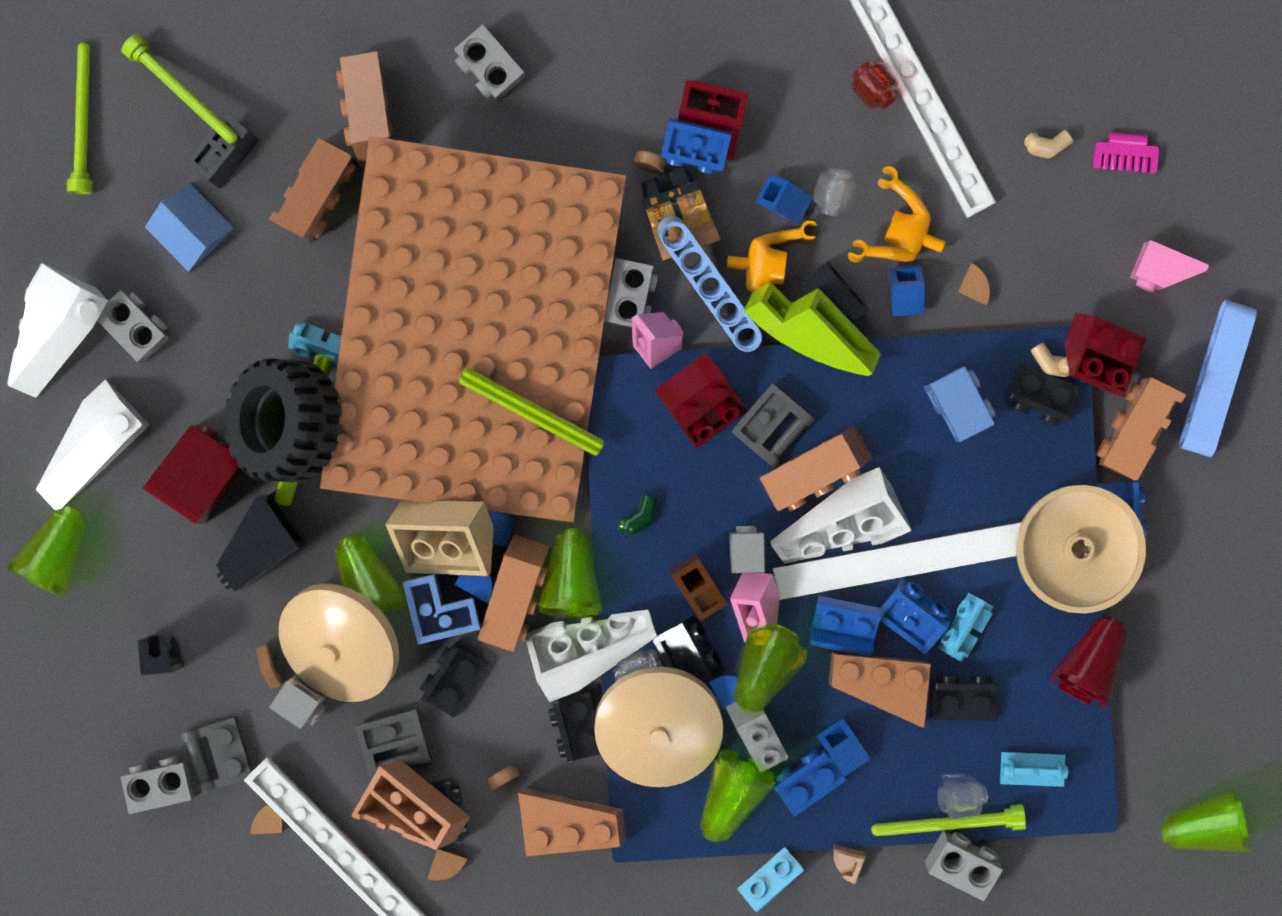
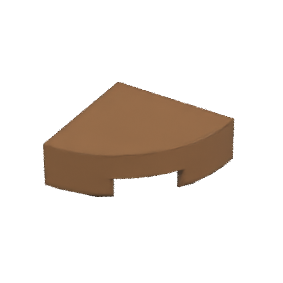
M971 263L957 293L986 306L990 297L988 280L982 270Z
M269 646L257 647L256 652L261 674L271 690L281 687V676L279 671H276L274 668L273 654Z
M266 805L257 813L251 826V835L284 832L283 819L269 805Z
M834 844L833 859L837 870L845 880L856 884L866 858L865 852Z
M442 848L437 849L428 879L440 881L453 877L463 868L468 857Z

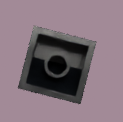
M260 494L254 499L216 564L220 571L217 577L227 590L232 588L236 592L245 589L306 546L270 494Z

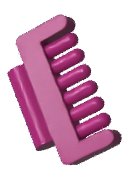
M1109 132L1107 142H1097L1094 145L1093 168L1096 170L1100 169L1102 163V169L1107 170L1109 155H1111L1110 169L1114 171L1117 165V155H1119L1118 170H1124L1125 156H1127L1126 171L1130 172L1132 170L1133 157H1135L1133 170L1137 173L1140 171L1141 157H1143L1141 171L1143 173L1149 171L1150 174H1155L1158 168L1159 148L1157 146H1147V135Z

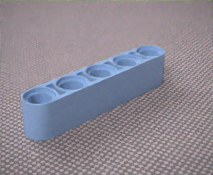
M675 216L664 218L658 225V235L667 251L735 346L744 352L755 350L762 340V334L756 323L743 312L744 306L685 223ZM672 226L681 228V234L675 240L665 238L666 231ZM690 252L699 253V260L694 265L684 264V257ZM709 277L716 278L717 285L714 289L710 291L702 289L705 279ZM733 303L735 304V310L732 314L728 316L720 314V309L724 304ZM742 329H753L750 339L745 341L738 339V334Z
M1226 299L1223 301L1179 442L1181 449L1212 457L1255 323L1257 309Z

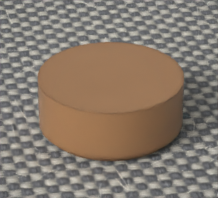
M648 151L636 152L633 165L637 168L652 173H663L666 164L665 158H661L660 155Z
M511 765L489 777L487 782L493 791L520 774L516 766Z

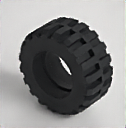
M265 358L262 361L254 362L238 376L239 381L232 385L230 389L231 397L226 401L227 416L224 417V426L227 427V434L224 435L226 443L231 447L229 452L232 458L238 461L237 465L241 470L256 480L274 482L307 481L309 478L315 477L323 470L322 467H325L332 459L331 453L336 451L339 443L336 440L338 434H341L342 424H339L342 408L337 403V399H339L337 390L331 387L333 382L327 374H324L321 368L309 362ZM284 406L285 426L281 436L280 417Z

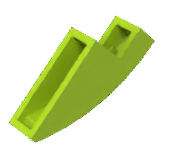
M769 282L752 292L743 311L759 327L778 341L815 361L836 369L869 376L873 374L881 355L819 288L790 303Z

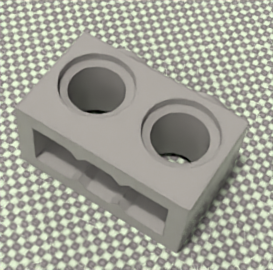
M483 24L454 48L458 56L454 61L466 75L470 72L474 74L479 80L475 86L486 99L492 96L498 102L526 78L523 70ZM475 46H481L486 50L484 58L479 61L469 58V51ZM495 70L504 71L507 74L505 82L500 85L492 84L489 81L491 73Z
M618 258L615 259L604 323L632 328V319H624L619 314V307L625 302L634 303L637 307V314L651 312L652 306L646 305L648 292L655 293L658 274L652 273L653 266ZM631 271H638L644 277L643 284L638 288H631L625 282L626 275Z
M120 290L106 303L97 321L137 362L144 363L170 338L165 332L168 326L156 314L151 317L143 309L146 303L134 291L129 294L126 291ZM126 304L130 309V316L126 321L120 322L116 313L121 305ZM148 327L152 331V339L148 344L143 345L140 343L138 335L143 328Z
M736 526V532H729L730 571L732 573L765 572L764 533L757 532L756 526Z
M294 676L284 684L269 708L302 729L307 724L312 726L319 720L327 708L323 705L327 696L315 691L299 677Z
M754 692L726 707L760 773L789 758Z
M178 756L159 760L160 766L148 768L147 763L128 767L129 773L121 776L128 813H137L194 799L197 795L189 760L179 761ZM169 772L179 775L181 779L179 788H173L167 783L166 778ZM138 779L148 782L150 787L148 795L140 794L137 791L136 782Z
M943 830L925 860L930 875L982 901H985L1003 871L999 856L994 850L986 846L979 848L971 844V841L963 834L958 832L951 834ZM950 852L959 853L955 859L947 860L944 858ZM978 866L986 867L982 873L976 874L972 872Z

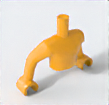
M891 166L884 167L882 172L890 175L892 180L879 179V187L883 189L892 188L909 204L913 214L909 215L897 210L895 211L883 240L894 247L871 246L862 240H856L852 245L860 248L862 254L856 255L849 252V260L860 262L865 256L910 262L917 257L922 246L941 253L946 241L928 234L931 214L913 189L898 179V173L895 168Z
M806 221L800 228L777 231L754 238L749 248L748 257L728 255L727 268L746 270V287L751 293L769 282L783 285L787 252L773 249L770 246L801 238L811 241L816 237L807 236L804 233V227L807 225L817 226V223Z

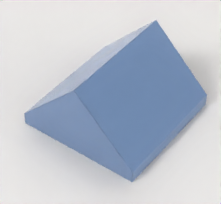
M191 183L163 200L145 226L188 272H191L235 229Z

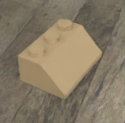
M401 500L385 524L406 573L488 576L491 572L494 526L484 502L434 501L424 503Z

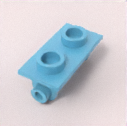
M297 322L293 333L290 332L289 348L304 358H315L318 354L329 356L332 358L331 368L337 369L341 336L330 333L327 342H324L322 338L325 330L303 322V324Z
M968 593L965 600L959 604L957 614L942 635L941 642L937 648L961 662L964 657L968 658L978 640L970 632L974 628L982 633L990 617L993 615L991 613L993 606Z
M1001 752L1000 784L1064 787V779H1067L1068 767L1065 766L1064 754Z
M784 847L737 889L757 913L800 876L804 869L798 860Z

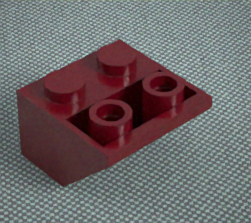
M686 79L677 120L732 132L726 159L734 160L749 93Z
M1075 313L1065 340L1069 374L1076 379L1124 398L1146 337L1097 316Z
M706 353L654 390L696 449L747 412L722 372Z

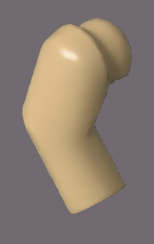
M1066 130L1052 139L1039 137L1038 133H1030L1024 140V145L1028 148L1030 154L1046 159L1053 158L1073 143V139Z
M1044 342L1030 350L1044 373L1059 377L1070 375L1067 356H1053Z

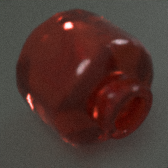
M868 61L854 72L851 88L867 108L881 107L885 109L896 100L897 96L895 93L898 90L899 82L884 63Z

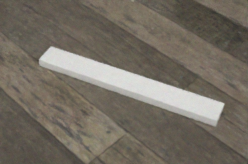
M849 0L883 64L889 69V75L893 74L894 84L896 83L897 90L965 216L969 218L995 204L996 201L888 1Z
M1021 522L773 568V574L780 596L779 600L1016 556V539Z
M268 756L244 779L379 916H426Z

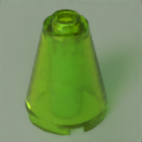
M66 506L64 510L57 508L11 559L6 569L16 576H19V574L23 575L27 582L63 598L67 592L86 524L81 520L83 514L69 506Z
M568 528L563 529L562 534L556 535L538 603V612L557 616V612L565 613L567 617L598 615V612H602L588 536L582 534V530Z
M352 534L338 541L339 546L335 549L341 586L362 594L374 603L382 613L390 609L394 613L407 604L404 589L364 537H356L355 534Z
M766 623L765 627L757 628L758 625H755L747 635L734 692L736 703L746 712H759L763 710L801 670L807 660L808 651L806 647L802 649L798 641L800 638L783 626Z
M722 750L719 752L700 821L703 835L710 841L717 843L720 840L727 841L776 784V781H773L775 776L770 770L767 769L760 773L752 758L749 757L747 762L738 759L740 753L736 751Z
M1231 789L1165 817L1166 824L1160 825L1163 843H1170L1171 849L1252 852L1250 844L1244 845L1243 840H1249L1241 801L1234 800V797L1240 796L1239 789Z

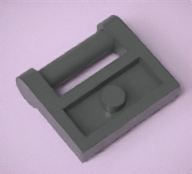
M772 383L731 433L775 469L780 463L778 459L806 426L810 428L816 420ZM791 412L797 417L796 420L768 451L762 444Z
M417 708L355 726L370 780L374 777L379 766L398 759L407 766L422 763L424 766L432 763L431 753ZM416 743L418 751L380 762L376 761L374 755L376 753Z
M236 716L180 734L182 742L187 744L199 783L196 785L198 794H204L244 781L253 771ZM207 736L219 778L212 780L210 779L198 738Z

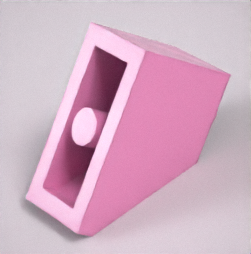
M1149 240L1144 243L1129 278L1137 281V287L1154 292L1155 289L1160 290L1207 271L1209 265Z
M664 312L637 314L632 317L633 347L650 369L682 350V336L684 335L682 328L676 320L670 321Z
M742 573L730 600L745 643L774 646L776 642L780 596L773 574Z

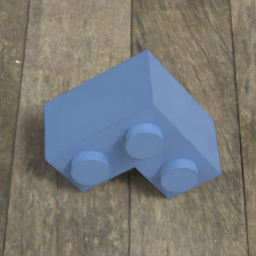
M964 366L923 386L937 414H942L956 442H961L994 425L992 417L996 416L994 409L987 398L981 399L977 388L981 386L973 370L967 371Z
M437 574L403 582L418 645L481 629L482 622L475 596L444 604Z

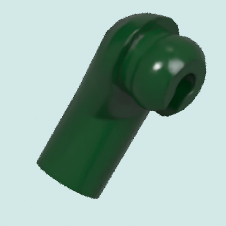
M641 495L638 512L629 517L622 516L618 521L619 531L632 536L649 527L652 523L657 498Z

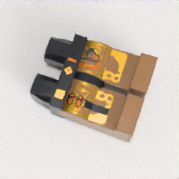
M685 166L669 172L674 185V189L663 192L658 177L642 182L645 198L643 205L662 262L672 259V256L658 235L659 223L668 216L680 218L701 247L721 240L697 180H692ZM678 226L670 227L665 233V238L669 240L677 239L681 234V228Z

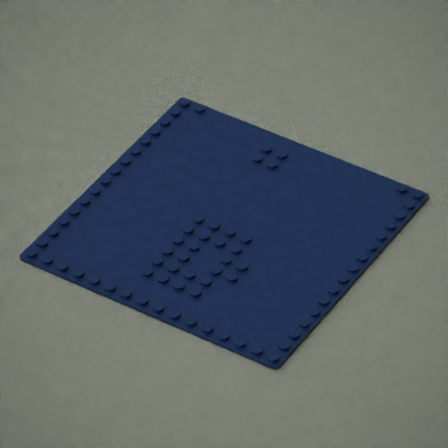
M1071 326L868 339L881 353L873 374L869 376L851 373L820 363L791 349L785 344L758 346L751 352H744L737 347L678 351L652 369H650L639 353L598 357L587 432L604 441L603 448L598 455L587 452L597 620L608 619L612 614L648 610L656 634L659 635L694 615L697 621L704 626L707 639L712 648L721 656L722 666L724 667V671L721 674H737L753 684L758 692L755 695L789 757L760 773L727 709L723 711L719 703L723 721L721 745L714 760L696 777L674 786L649 787L626 780L607 765L609 806L623 809L627 840L621 847L612 848V858L615 862L778 853L784 847L789 852L832 850L834 844L847 848L936 843L943 830L875 836L872 834L871 828L877 823L1004 812V809L1010 808V805L1023 804L1025 830L1012 831V828L998 825L945 831L954 834V832L961 833L970 841L1117 831L1119 823L1111 701L1107 708H1099L1100 702L1093 699L1089 705L1058 688L1060 681L1057 679L1053 682L1050 681L1052 671L1098 618H1106L1105 609L1092 613H1071L1050 606L1038 598L1027 586L1019 571L1016 556L779 600L777 634L774 646L744 642L730 600L742 573H732L730 571L729 532H736V526H756L757 532L764 533L765 572L757 573L773 574V568L1022 522L1029 509L1040 498L1051 491L1072 485L1097 487L1091 384L1070 375L1066 377L1053 376L1080 387L1069 413V422H1059L1058 426L1040 420L1042 414L1030 410L1029 414H1025L1011 408L1012 402L1005 399L1019 364H1024L1043 372L1030 351L1032 348L1044 342L1053 356H1067L1065 340ZM704 353L710 357L722 372L747 412L773 383L816 420L810 428L806 426L778 459L780 463L776 468L855 425L873 459L859 468L861 475L878 467L881 468L895 491L912 531L882 544L872 545L871 541L853 544V550L843 551L842 547L825 550L822 556L784 564L771 546L770 541L846 483L840 478L831 483L834 489L822 496L816 497L815 493H812L804 498L806 504L791 512H789L787 507L777 511L760 480V477L774 468L731 433L746 413L696 449L654 390ZM965 366L967 371L973 370L981 386L977 388V391L982 400L988 399L996 416L992 417L994 425L961 442H956L942 414H937L923 386ZM789 412L762 446L769 451L797 417ZM641 495L657 498L652 523L649 527L632 536L619 531V519L622 516L629 517L638 512ZM694 553L702 562L727 603L726 606L702 621L699 620L668 571ZM905 578L909 582L918 584L923 589L924 594L932 600L941 602L948 608L949 613L953 616L950 624L957 614L959 604L965 600L968 593L993 606L991 610L993 615L990 617L982 633L972 628L970 634L977 637L978 640L969 657H964L962 662L937 648L941 642V637L926 654H923L890 627L879 621L872 656L927 661L931 664L925 725L922 728L838 690L829 684L832 652H848L823 649L810 645L811 624L818 596L880 608L896 589L900 580ZM653 640L601 675L602 697L617 680L633 671L649 667H667ZM940 675L959 676V681H971V676L974 675L991 676V681L999 684V690H996V721L932 720L931 681H939ZM709 682L705 683V685L711 690V692L717 699ZM843 718L870 757V760L845 776L847 781L794 817L772 786L776 782L774 776L788 766L793 770L803 763L800 758L810 750L816 748L820 751L823 749L824 746L817 735ZM1001 752L1064 754L1065 766L1068 767L1067 779H1064V787L1000 784Z

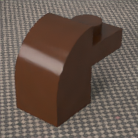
M696 553L668 570L700 621L727 605Z

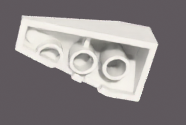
M41 263L26 290L23 319L20 318L19 340L13 352L7 382L9 387L35 398L90 332L108 302L96 287L44 263Z
M107 379L82 401L36 488L57 512H60L150 426Z
M878 467L848 481L770 542L785 564L822 556L825 550L842 547L843 551L853 550V544L871 541L872 545L882 544L912 530L891 483L881 468Z
M648 610L612 614L605 620L593 621L592 617L582 618L581 623L568 625L564 621L553 622L527 633L525 639L536 681L548 701L552 702L581 690L656 638L657 634L650 612Z

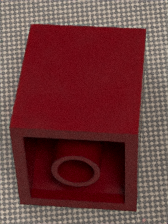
M204 423L200 427L190 425L142 489L193 523L202 524L208 522L242 470L237 465L238 461H235L229 452L231 449L230 445L224 444L216 438L218 432Z

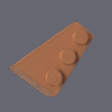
M377 51L341 57V70L336 71L339 89H344L345 98L340 99V106L343 118L348 117L349 127H344L346 145L353 146L361 170H365L369 136L392 139V135H394L389 118V103L383 67Z
M318 138L300 167V174L293 187H288L284 193L286 200L279 213L273 211L269 220L310 243L314 237L319 239L327 222L323 221L329 209L335 210L342 197V194L338 193L344 181L346 183L350 182L357 169V166L353 165L356 159Z
M1152 377L1139 379L1138 383L1133 382L1125 396V399L1129 401L1124 411L1119 410L1112 421L1111 427L1114 428L1110 439H1104L1098 449L1097 456L1100 459L1097 464L1130 481H1137L1157 447L1155 443L1162 429H1167L1171 422V419L1168 417L1176 401L1182 403L1186 394Z
M854 425L839 435L822 442L813 449L760 477V480L777 511L787 507L789 512L806 504L804 498L808 495L815 493L816 497H820L834 489L831 483L840 478L846 483L861 475L859 468L873 459Z
M516 534L513 535L499 570L479 633V641L514 652L518 642L524 643L530 626L524 624L527 614L533 615L539 597L533 595L536 586H543L548 569L543 568L550 547L549 545Z
M832 652L829 684L832 687L924 728L930 663L919 660L880 656L869 657L851 653Z
M400 759L379 766L351 817L359 820L363 818L376 823L377 827L384 830L391 829L401 833L402 837L435 850L456 842L470 818L469 815Z
M527 787L518 793L526 856L621 847L627 841L623 809L589 801L574 800L558 794L543 793Z

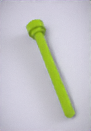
M134 34L125 41L121 51L130 61L143 63L226 142L232 144L237 141L238 136L236 132L151 54L149 43L140 34Z
M81 42L77 49L74 172L70 173V178L67 179V193L85 195L92 194L93 180H90V174L87 173L90 45L87 42Z
M1023 804L1010 805V808L1004 809V812L877 823L872 826L871 831L875 836H887L1005 825L1006 828H1012V831L1025 830L1026 821Z

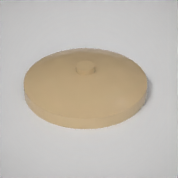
M1088 485L1066 486L1044 495L1026 513L1019 527L1016 539L1017 564L1027 586L1045 603L1059 610L1071 613L1097 612L1118 603L1137 583L1146 557V542L1143 528L1130 506L1117 495L1105 489Z
M317 584L300 591L286 605L281 614L279 640L287 662L302 681L322 695L345 702L364 701L379 694L394 677L399 662V647L394 630L381 610L362 594L340 585Z
M670 667L643 668L623 676L603 695L595 716L596 744L607 765L626 780L649 787L674 786L699 775L714 760L723 737L721 709L711 690L695 676Z

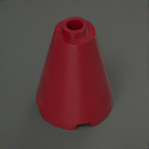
M1109 615L1106 618H1098L1052 671L1050 681L1053 682L1056 679L1060 681L1058 688L1081 702L1090 705L1093 699L1100 702L1099 708H1107L1111 701L1127 631L1123 628L1124 623Z

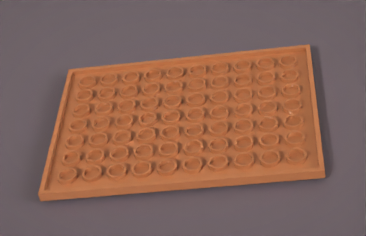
M369 136L334 388L339 395L337 403L342 408V416H339V424H342L341 434L337 436L336 441L339 442L337 449L331 453L332 459L323 467L320 489L424 503L434 501L484 502L488 511L574 522L584 450L462 385L459 382V378L465 368H470L586 431L588 430L626 175Z

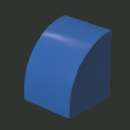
M769 174L755 203L777 216L799 225L813 197L790 181Z
M921 265L889 267L892 316L924 314L925 283Z
M488 511L494 526L493 544L508 547L512 539L517 516Z
M491 572L488 576L460 575L455 585L489 603L494 589V580Z
M720 674L709 681L723 711L726 710L727 706L753 692L755 694L758 693L749 680L737 674Z
M843 718L817 735L844 777L870 760V757Z

